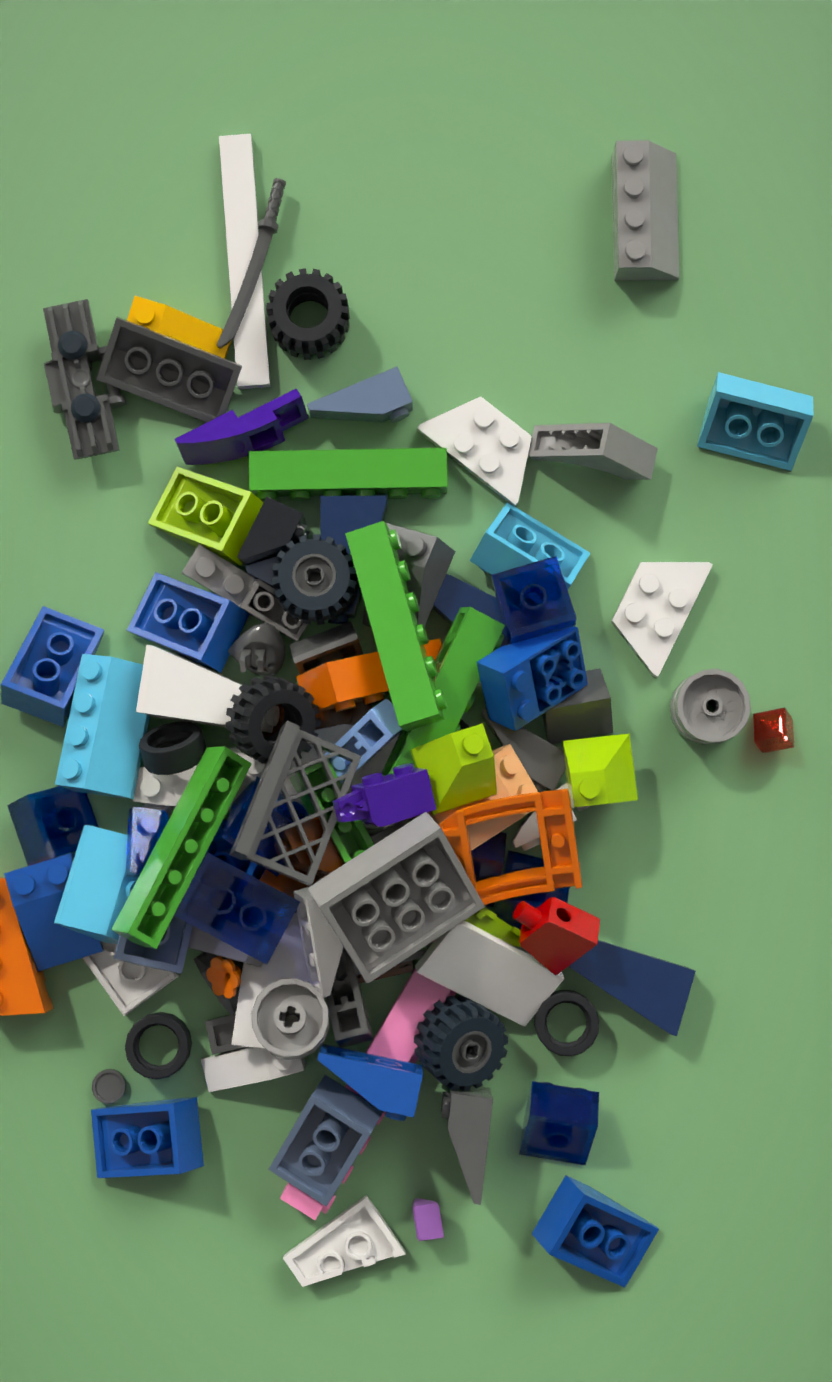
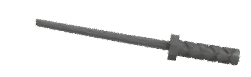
M275 178L273 181V188H271L268 207L265 212L266 215L264 219L259 220L258 229H260L256 245L240 291L218 340L217 346L219 349L235 338L262 270L272 236L278 232L279 226L276 221L282 201L281 198L284 194L283 190L286 186V181L283 179Z

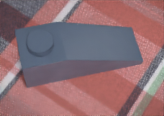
M397 366L307 404L311 418L366 422H386L391 420L394 423L409 416V412L413 410V401Z

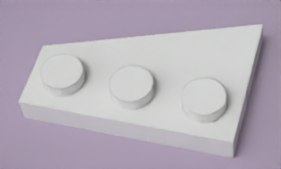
M365 1195L284 1254L283 1259L301 1286L304 1287L342 1275V1272L361 1266L367 1267L376 1264L377 1261L390 1257L396 1258L405 1255L406 1250L369 1197Z

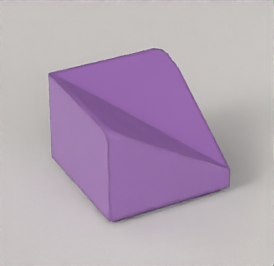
M421 1198L414 1199L412 1208L417 1239L424 1241L443 1238L444 1232L438 1203Z

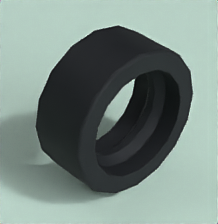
M177 721L161 725L147 732L140 739L139 749L144 766L148 772L156 775H171L181 773L198 765L206 750V744L202 730L196 723Z
M558 990L553 992L541 1004L534 1017V1027L539 1040L549 1051L559 1056L572 1057L584 1053L593 1045L599 1033V1018L596 1008L585 996L573 990ZM561 1003H572L578 1006L584 1012L586 1018V1028L582 1036L570 1043L554 1039L547 1028V1017L550 1011Z
M165 1012L148 1014L136 1022L127 1034L125 1043L126 1057L134 1071L143 1077L156 1080L170 1077L180 1070L189 1058L192 1047L191 1034L183 1020L174 1014ZM152 1026H166L175 1033L178 1039L177 1054L167 1064H150L140 1053V1037L145 1030Z

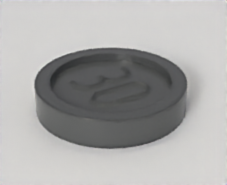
M115 1069L102 1070L92 1081L93 1095L102 1103H114L126 1091V1080L122 1073Z

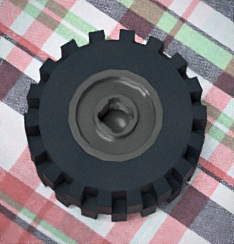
M313 534V539H306V535L299 537L300 542L294 544L293 541H290L286 544L287 550L285 552L280 551L277 555L278 562L277 564L274 563L272 568L274 574L272 585L275 594L285 612L288 611L290 616L296 620L298 618L302 619L303 623L310 625L311 621L317 622L318 625L325 624V620L331 619L333 622L338 619V615L341 612L345 614L349 610V604L353 603L356 598L358 579L352 556L347 553L344 545L341 543L337 545L335 540L327 536L326 540L321 539L320 534Z
M459 995L457 999L454 996L446 997L445 1003L439 1000L433 1004L435 1008L431 1012L427 1010L423 1014L426 1017L425 1020L417 1025L416 1029L420 1032L414 1035V1043L418 1046L414 1049L415 1054L420 1059V1064L440 1083L451 1090L457 1091L460 1088L462 1091H470L472 1085L477 1089L483 1086L482 1081L485 1079L490 1081L494 1077L492 1073L495 1069L500 1070L503 1065L500 1060L506 1057L507 1050L504 1048V1045L508 1044V1036L504 1034L506 1028L495 1014L483 1005L462 995Z

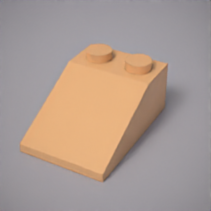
M511 744L492 750L495 761L497 794L436 815H432L431 811L428 812L438 825L459 809L499 798L538 792ZM529 812L493 818L468 825L471 851L522 819Z

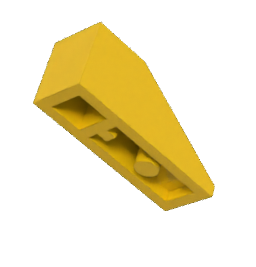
M134 296L127 321L226 359L231 341L221 349L217 346L223 329L168 305Z

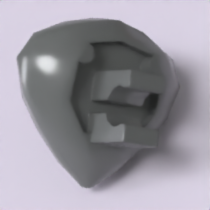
M265 622L245 631L234 641L228 652L240 664V672H246V669L259 676H274L278 674L283 665L285 644L277 628Z

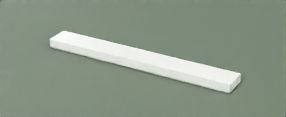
M251 134L219 136L232 308L240 291L259 235ZM262 270L234 338L235 362L242 365L237 380L238 389L271 387Z

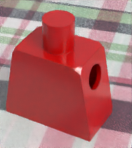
M556 897L549 898L538 908L522 901L513 912V919L522 924L519 939L521 947L554 975H558L598 943L600 919Z

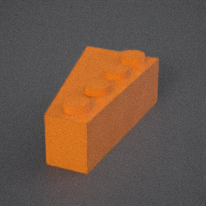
M440 638L429 640V643L424 645L427 657L432 656L434 661L442 647ZM378 652L326 662L296 676L298 685L303 687L305 692L313 696L314 701L312 703L318 705L320 712L334 708L336 712L356 707L355 703L364 701L365 705L385 700L384 696L390 694Z
M0 878V1016L46 1013L54 1009L46 989V979L43 970L38 972L14 910L6 879Z

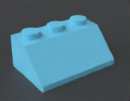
M718 372L707 403L697 447L792 471L813 418V396Z
M507 502L485 532L470 561L479 566L484 572L490 573L505 582L510 588L528 596L539 606L554 612L589 557L590 552Z
M84 825L54 923L101 942L117 944L119 934L111 929L155 846L133 836Z

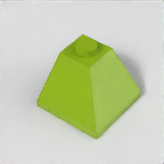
M483 723L450 733L410 750L415 767L427 769L436 805V810L431 811L432 815L497 794L494 754Z
M630 733L562 741L571 808L638 800Z

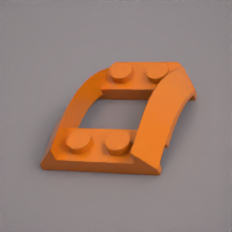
M568 789L520 794L479 803L455 811L439 824L484 905L523 895L555 891V888L575 886V889L582 888L581 867L571 809V797ZM536 811L544 867L514 871L476 882L467 826L493 818Z

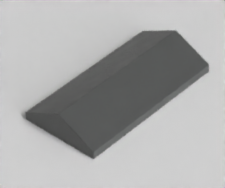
M117 317L96 380L209 422L226 413L242 365Z

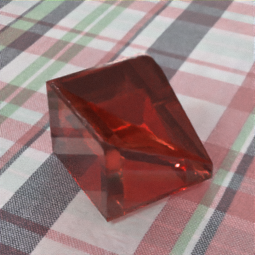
M785 707L753 714L754 742L762 753L794 747L793 719Z

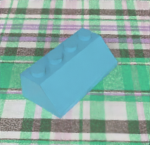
M82 654L55 785L75 792L134 799L142 759L139 742L147 733L150 719L149 715L136 712L143 664L111 656Z

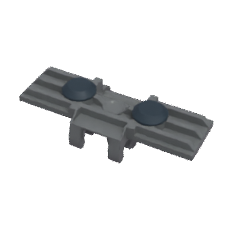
M84 299L43 308L52 351V360L44 363L45 373L48 380L53 412L58 414L64 411L74 460L120 451L111 409L125 406L126 399L124 396H121L120 388L107 383L108 395L98 396L94 391L90 373L92 371V362L101 360L102 363L107 346L98 347L89 300Z

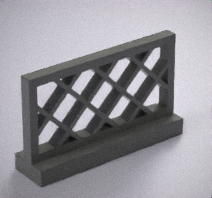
M287 721L280 729L230 856L242 861L244 859L311 886L337 821L334 806L322 810L314 792L331 785L336 799L346 795L362 756L299 729L300 726ZM300 741L313 745L319 758L302 765L297 754ZM322 750H325L330 754L324 755ZM339 756L350 761L346 774L334 778L327 760ZM294 760L296 768L289 770ZM321 763L328 781L312 787L304 769ZM299 772L306 790L289 797L284 781L286 776ZM343 780V783H342L341 788H340V790H339V788H338V786H337V782ZM281 791L284 799L276 802ZM308 794L316 813L299 820L292 801ZM286 803L293 823L276 829L271 817L274 808ZM331 812L328 821H326L324 814ZM318 817L324 830L322 837L309 843L301 824ZM268 824L271 832L263 835ZM296 826L303 846L286 852L278 833ZM273 836L281 855L269 860L255 854L260 841ZM318 844V847L314 855L311 847ZM306 850L311 861L307 875L295 871L288 856ZM283 859L286 866L278 864L276 861Z

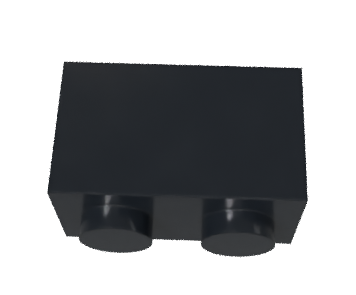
M266 497L237 556L244 568L247 565L276 557L280 551L285 552L287 550L286 544L290 541H293L294 544L300 542L299 537L306 535V539H308L310 532L307 531L304 514Z

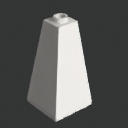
M146 645L136 712L160 719L189 721L198 724L226 727V722L231 721V717L226 715L227 708H233L234 702L230 700L233 694L237 696L241 694L239 687L242 684L176 654L152 645ZM275 705L266 712L262 720V732L272 733L273 726L277 725L279 720L278 706Z

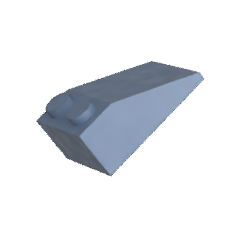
M324 1075L268 1170L327 1207L384 1111L378 1110L365 1099L327 1075Z

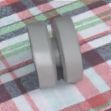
M720 669L702 670L683 680L673 692L670 702L671 720L677 731L687 740L701 745L720 743L737 735L747 724L751 711L750 697L743 682L732 673ZM708 701L709 706L715 708V711L712 713L706 709V703Z
M296 978L280 979L266 986L257 996L251 1011L252 1029L258 1042L272 1055L285 1060L302 1059L314 1053L325 1041L330 1027L329 1010L322 994L310 983ZM289 1014H295L298 1017V1022H293L292 1027L287 1026L285 1018Z

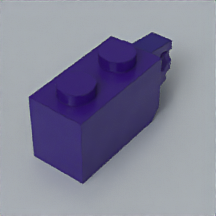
M413 763L394 767V773L383 776L382 773H374L362 777L363 783L351 786V793L333 801L337 820L339 822L360 820L367 825L383 827L421 815L424 812L436 810L427 769L414 768Z

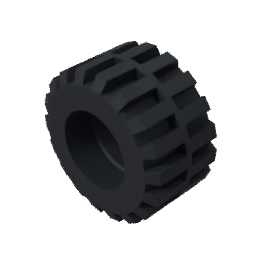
M306 268L299 269V275L294 276L291 271L286 274L287 280L283 282L279 279L275 283L276 291L271 290L268 295L270 303L266 304V311L272 335L275 341L279 342L280 348L284 351L290 350L291 356L298 358L299 354H303L304 360H311V355L317 354L318 359L325 357L324 351L329 350L332 354L337 350V343L342 345L345 340V332L349 331L350 315L346 293H343L339 282L333 283V276L328 273L322 277L320 270L313 269L312 274H307ZM307 301L320 303L328 310L326 318L322 323L312 328H302L290 321V315L293 309L300 303Z
M264 675L263 679L258 677L250 679L251 686L246 684L240 686L241 694L239 696L233 694L230 700L234 702L233 708H227L226 715L231 717V721L226 722V729L232 732L229 735L231 742L236 744V748L242 753L262 764H267L280 732L279 729L275 734L266 738L262 734V720L266 712L273 706L282 704L284 708L282 726L289 721L300 726L299 729L316 737L319 735L315 733V727H320L321 719L316 718L315 715L320 713L318 705L312 703L314 701L313 696L305 692L303 687L278 676L276 678L271 675ZM300 741L297 749L300 759H302L301 753L303 751L308 753L312 749L304 741Z

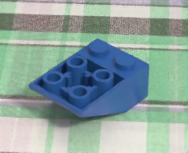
M576 626L502 646L477 661L488 718L514 731H517L588 685L579 630Z

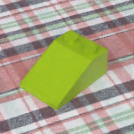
M177 466L148 524L196 548L200 544L224 560L241 566L242 563L237 556L263 502L250 491Z

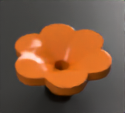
M217 956L211 960V967L207 969L206 976L209 982L212 983L214 994L217 996L224 995L228 999L236 995V988L241 984L240 968L235 966L231 959L224 960Z

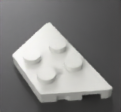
M478 397L421 423L417 427V431L438 448H447V455L504 500L513 506L518 504L532 436L488 401Z
M641 562L611 623L619 634L624 636L629 647L640 657L653 677L657 678L713 564L709 562Z

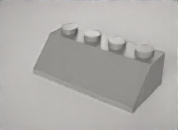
M649 140L616 141L612 154L614 281L679 280L676 153Z

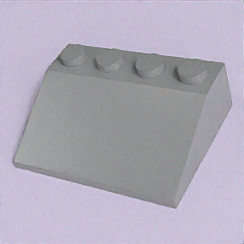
M424 812L307 888L367 984L485 907L443 830L427 812Z

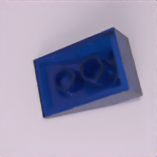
M207 853L174 916L267 965L300 901Z

